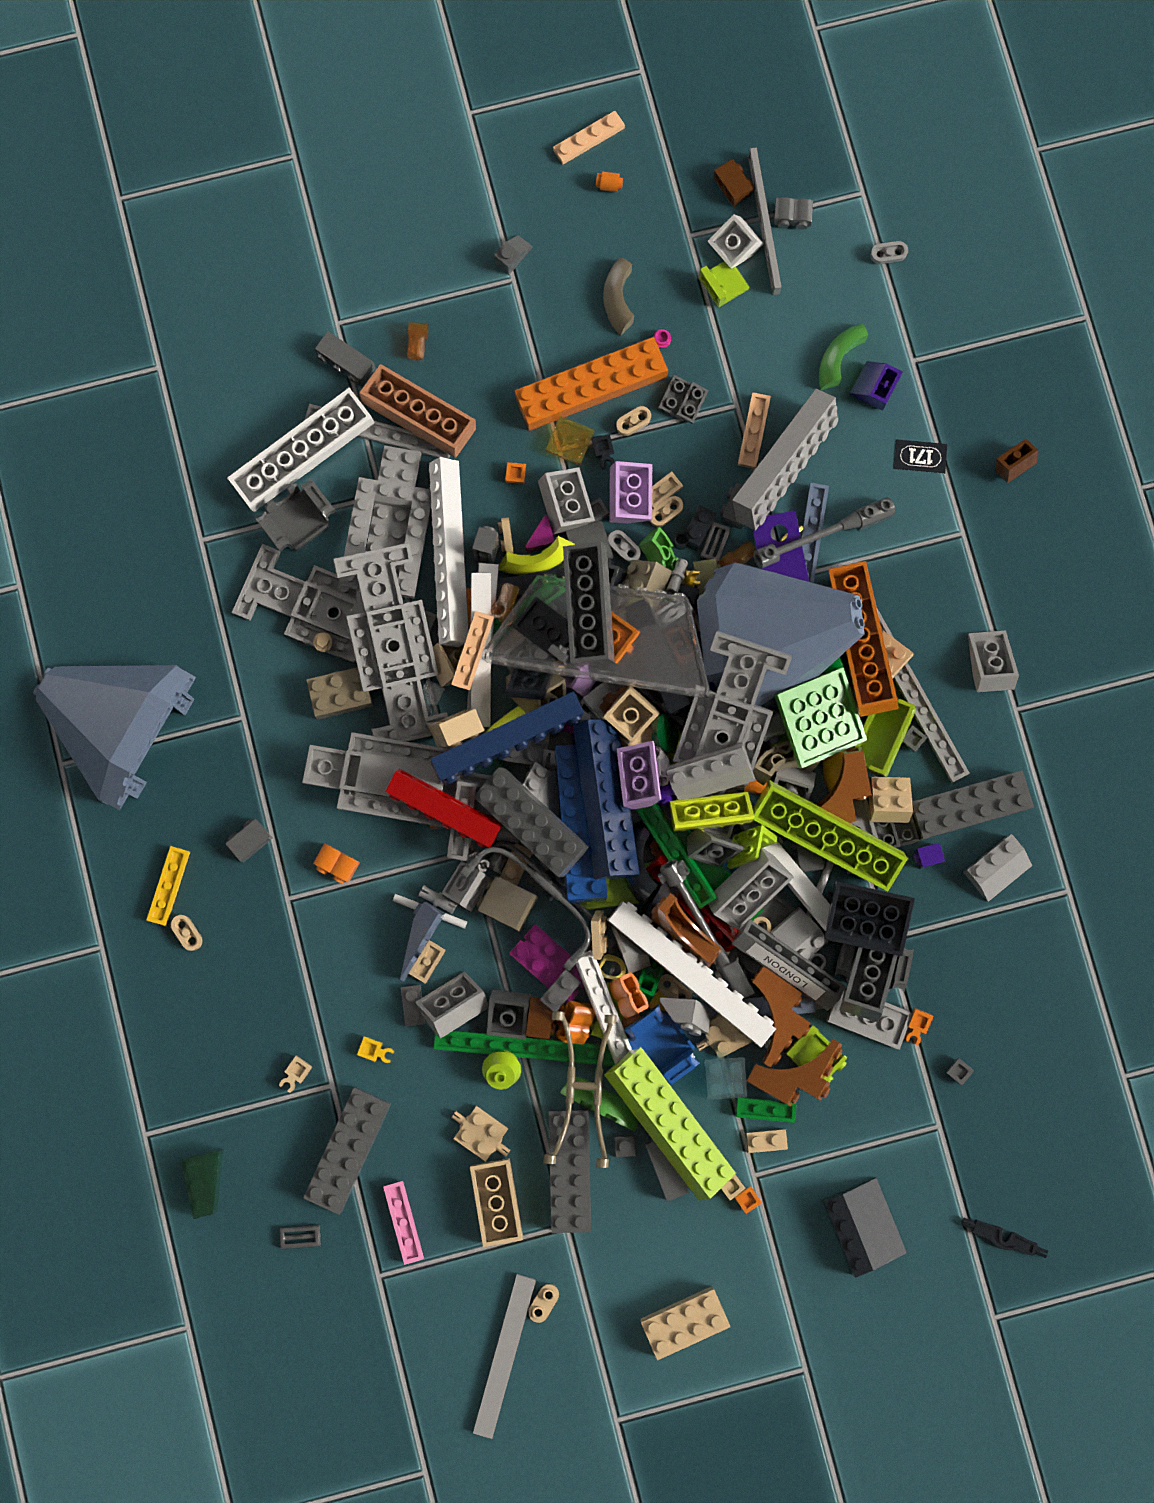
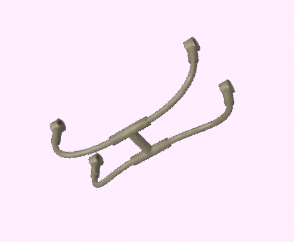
M552 1011V1020H561L564 1026L569 1050V1067L566 1087L567 1109L564 1124L553 1152L544 1154V1163L556 1164V1155L562 1145L570 1120L572 1103H574V1089L594 1090L595 1122L602 1158H597L596 1167L608 1168L609 1166L600 1122L603 1081L602 1062L607 1040L613 1024H616L617 1015L611 1014L604 1017V1023H608L601 1043L597 1068H595V1082L575 1081L573 1043L564 1012Z

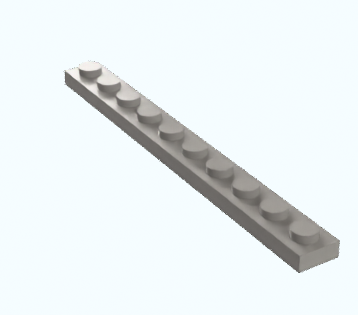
M877 609L882 632L885 631L893 637ZM907 662L893 679L905 701L915 705L914 717L924 735L927 736V740L949 780L953 783L970 773Z

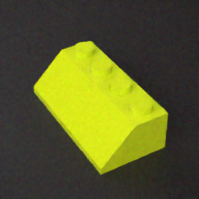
M748 792L670 801L671 822L674 832L750 823L755 819Z

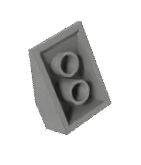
M1006 630L969 633L968 640L972 674L977 692L1014 690L1019 674Z
M535 762L526 773L521 784L560 819L557 778L551 771Z

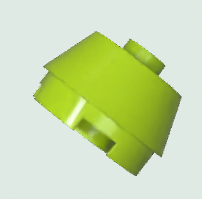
M509 1051L492 1052L483 1062L482 1073L491 1087L503 1090L517 1082L521 1075V1065L517 1057Z

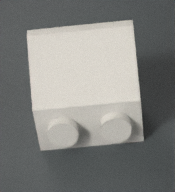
M735 214L708 240L709 244L730 268H734L752 257L764 245L747 223Z

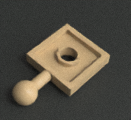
M596 910L591 920L593 960H601L603 954L606 953V947L609 946L608 935L605 936V931L609 930L610 922L607 921L608 917L604 916V910Z

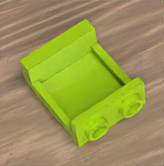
M810 1025L807 1035L797 1039L785 1052L798 1067L815 1059L830 1043L814 1025ZM841 1053L840 1057L832 1063V1072L828 1077L825 1076L824 1078L829 1083L833 1079L831 1075L836 1070L838 1072L842 1070L847 1064L845 1062L847 1059L845 1055Z

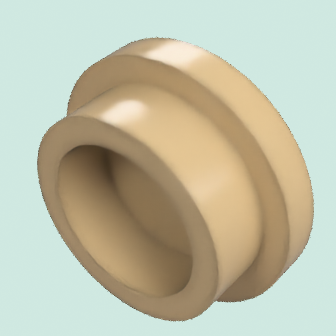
M319 633L315 636L313 644L318 651L326 652L332 647L333 640L329 634Z

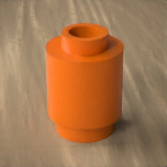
M604 171L597 173L596 188H600L601 191L617 193L618 189H622L623 178H620L619 173Z

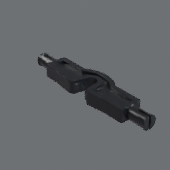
M965 1217L962 1219V1221L969 1224L961 1222V1226L972 1229L974 1234L990 1239L998 1248L1008 1251L1018 1250L1031 1256L1036 1254L1044 1258L1047 1257L1046 1254L1040 1253V1251L1048 1254V1250L1038 1247L1036 1242L1028 1240L1015 1232H1011L1008 1239L1002 1241V1227L980 1220H975L974 1222Z

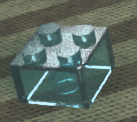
M744 1057L703 1059L707 1100L747 1097Z

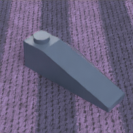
M426 901L423 904L419 903L413 912L416 916L413 919L400 980L402 981L406 980L410 970L445 915L444 912Z

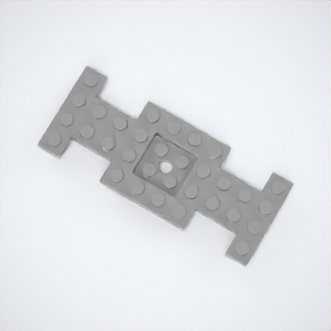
M410 543L333 559L337 578L354 574L357 576L364 612L346 616L362 691L366 692L382 688L390 725L371 729L372 735L405 742L432 736L428 725L447 718L448 715L447 712L428 716L420 680L437 676L438 670L422 600L403 604L396 574V565L414 562ZM392 640L397 641L399 645L398 649L394 652L388 648V643Z
M262 544L232 613L251 621L259 604L289 616L291 619L284 633L285 636L314 647L313 640L315 636L319 633H327L331 636L333 645L326 652L355 664L356 660L346 616L353 613L357 589L340 587V578H337L335 573L315 565L308 581H303L274 569L281 552ZM332 608L339 610V614L335 618L328 615ZM424 610L430 634L437 615ZM395 640L388 643V648L392 652L396 651L399 647L398 642Z
M716 631L710 650L729 657L717 692L698 686L673 761L679 763L744 743L753 770L773 711L755 705L767 669L786 675L792 655ZM719 733H726L728 740L724 743L719 742L717 739ZM725 790L702 797L724 795ZM670 805L659 806L666 818L671 820ZM734 825L704 828V830L730 839Z

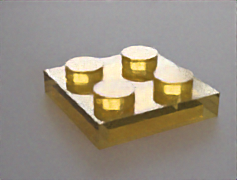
M560 416L546 447V452L581 465L595 430Z

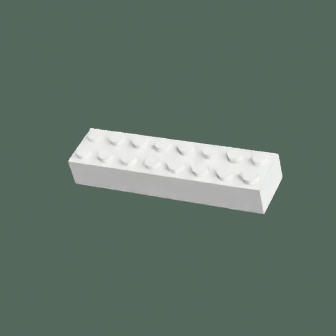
M348 388L230 475L228 479L249 508L255 512L375 422L352 390Z

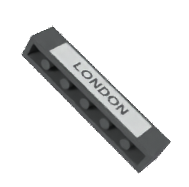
M749 919L737 931L732 942L735 947L827 1011L841 999L845 985Z

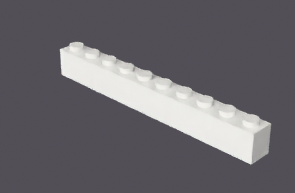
M440 457L429 463L439 645L460 647L464 645L468 634L459 461Z
M629 901L627 903L621 902L607 921L757 1046L762 1047L776 1030L772 1026L774 1022L766 1015L761 1017L757 1013L758 1009L750 1002L748 1005L743 1002L742 999L744 997L736 990L731 992L727 988L728 984L723 979L713 977L711 975L713 971L706 965L701 967L696 963L698 959L690 952L688 954L684 953L681 950L683 946L676 940L671 942L666 938L667 933L660 927L654 928L651 925L653 921L646 915L640 916L636 913L637 908Z

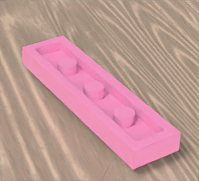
M400 1181L384 1186L404 1265L424 1259L404 1182Z

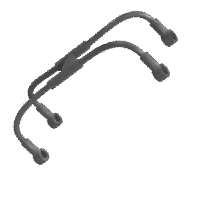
M498 842L475 855L459 873L465 879L482 860L481 858L488 860L493 852L501 853L524 868L540 886L556 900L562 902L577 917L585 930L586 938L582 947L563 965L569 972L578 960L592 947V937L584 918L562 897H566V889L543 868H539L525 853L510 843ZM499 847H507V848H510L511 850H513L514 852H516V853H517L519 856H521L536 872H534L528 865H526V864H525L522 860H520L518 857H516V856L513 855L512 853H510V852H508V851H506V850H504V849H501V848H499ZM573 903L590 921L592 920L593 915L583 905Z

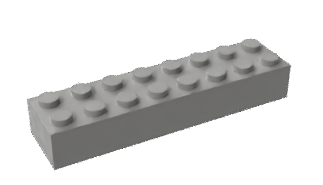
M818 389L812 393L733 498L737 522L755 531L759 525L765 522L767 514L774 510L779 498L785 495L788 486L796 480L800 470L806 467L808 459L817 452L820 443L826 440L829 431L837 425V406L834 396Z

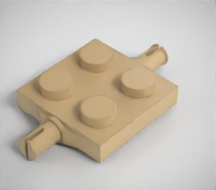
M718 1014L710 1020L708 1034L705 1033L706 1039L696 1043V1046L700 1051L710 1045L720 1059L753 1041Z
M476 1106L466 1118L457 1111L454 1113L456 1116H452L455 1121L461 1124L454 1140L485 1162L491 1153L496 1150L505 1157L507 1156L505 1151L510 1152V1149L501 1144L508 1128Z

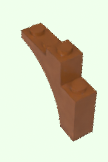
M861 746L842 751V767L837 782L828 795L816 804L850 824L857 821L853 799L864 800L867 796L872 795L864 752Z
M670 893L667 898L664 896L651 912L653 914L652 921L671 934V941L676 940L683 946L682 949L693 954L709 968L721 953V947L706 936L686 916L679 906L677 898Z
M761 965L750 981L764 995L770 1008L772 1021L774 1022L772 1026L776 1028L771 1036L768 1050L762 1059L766 1065L771 1067L772 1064L776 1065L782 1056L780 1055L781 1051L790 1046L793 1040L791 1038L792 1035L798 1039L801 1036L805 1037L810 1030V1022L792 1010L793 1006L796 1008L801 1002L802 997L800 996L802 993Z
M832 1039L819 1056L796 1068L779 1070L765 1068L756 1064L747 1082L790 1107L792 1103L795 1104L798 1101L800 1090L821 1101L822 1098L827 1097L830 1091V1083L824 1078L830 1075L833 1069L832 1063L840 1057L843 1051L841 1049L842 1044Z

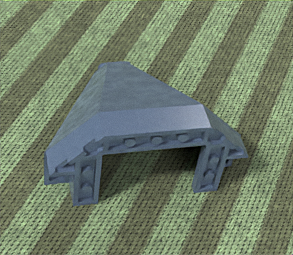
M734 562V564L715 569L713 578L709 579L704 587L705 592L697 599L705 676L709 682L713 681L717 687L716 692L729 657L710 650L716 631L792 655L786 675L767 669L755 705L773 712L779 709L774 694L817 678L864 635L865 623L862 618V601L859 595Z
M177 665L54 667L53 669L47 668L44 672L42 683L37 685L33 692L36 695L37 703L97 799L120 810L128 795L138 799L147 782L135 776V773L171 710L174 708L183 715H186L194 698L187 692L196 677L182 670Z

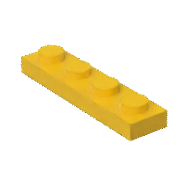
M170 846L147 921L167 926L190 855L189 851Z

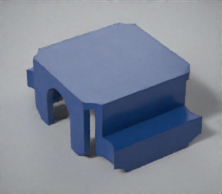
M659 1004L623 1029L624 1032L628 1033V1041L632 1050L641 1047L669 1085L675 1083L700 1063V1061L694 1058L692 1049L695 1047L681 1027L673 1021L668 1012L660 1010Z

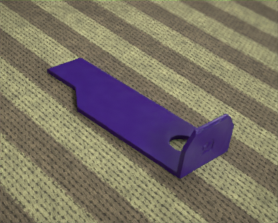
M795 510L766 516L765 522L759 525L756 531L753 530L756 549L770 544H774L778 548L801 538ZM778 524L785 526L788 531L786 539L780 542L773 540L771 537V529ZM802 546L779 555V562L762 568L809 582Z

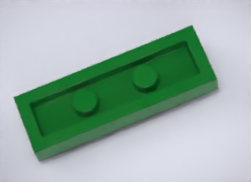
M737 1097L736 1117L795 1123L797 1103H792L790 1107L781 1101Z

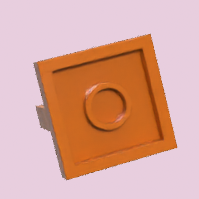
M611 611L614 660L618 664L626 652L630 655L633 654L635 648L632 646V643L641 632Z

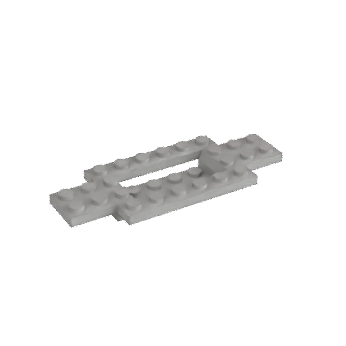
M384 446L378 480L359 477L344 556L363 553L365 549L368 552L410 543L414 562L396 565L395 569L401 596L414 599L431 510L430 489L416 487L422 452ZM356 574L340 577V587L357 589L352 615L364 612Z
M351 733L347 751L310 745L302 783L340 790L337 805L339 810L444 827L441 825V821L425 817L423 815L424 812L418 809H410L406 806L407 803L402 800L396 801L388 798L389 794L385 791L395 771L400 768L454 798L456 796L458 780L478 783V792L491 776L472 773L464 777L462 774L457 777V781L449 785L445 783L440 784L431 766V758L450 749ZM477 800L475 801V809L488 816H493Z

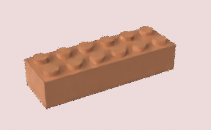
M381 364L360 391L362 404L454 458L458 456L476 430V419Z

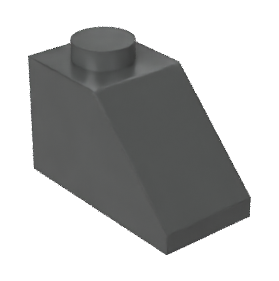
M518 235L506 241L494 255L495 264L510 275L533 246Z

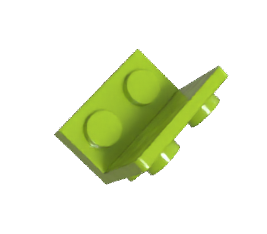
M725 261L710 270L707 266L700 269L699 279L718 308L749 290L748 284L736 266L730 268Z
M763 825L733 835L732 840L743 846V851L728 861L727 867L732 869L757 860L760 847L764 848L777 843L778 836Z

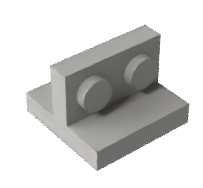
M461 861L442 893L472 912L483 894L490 877L474 868L472 873L465 879L459 873L467 863Z

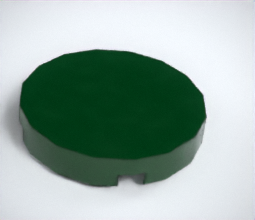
M668 714L658 715L651 724V729L654 728V733L651 734L652 741L663 752H673L678 745L679 738L676 723L671 720Z

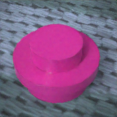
M661 329L654 333L653 337L659 348L669 346L671 335L668 331Z

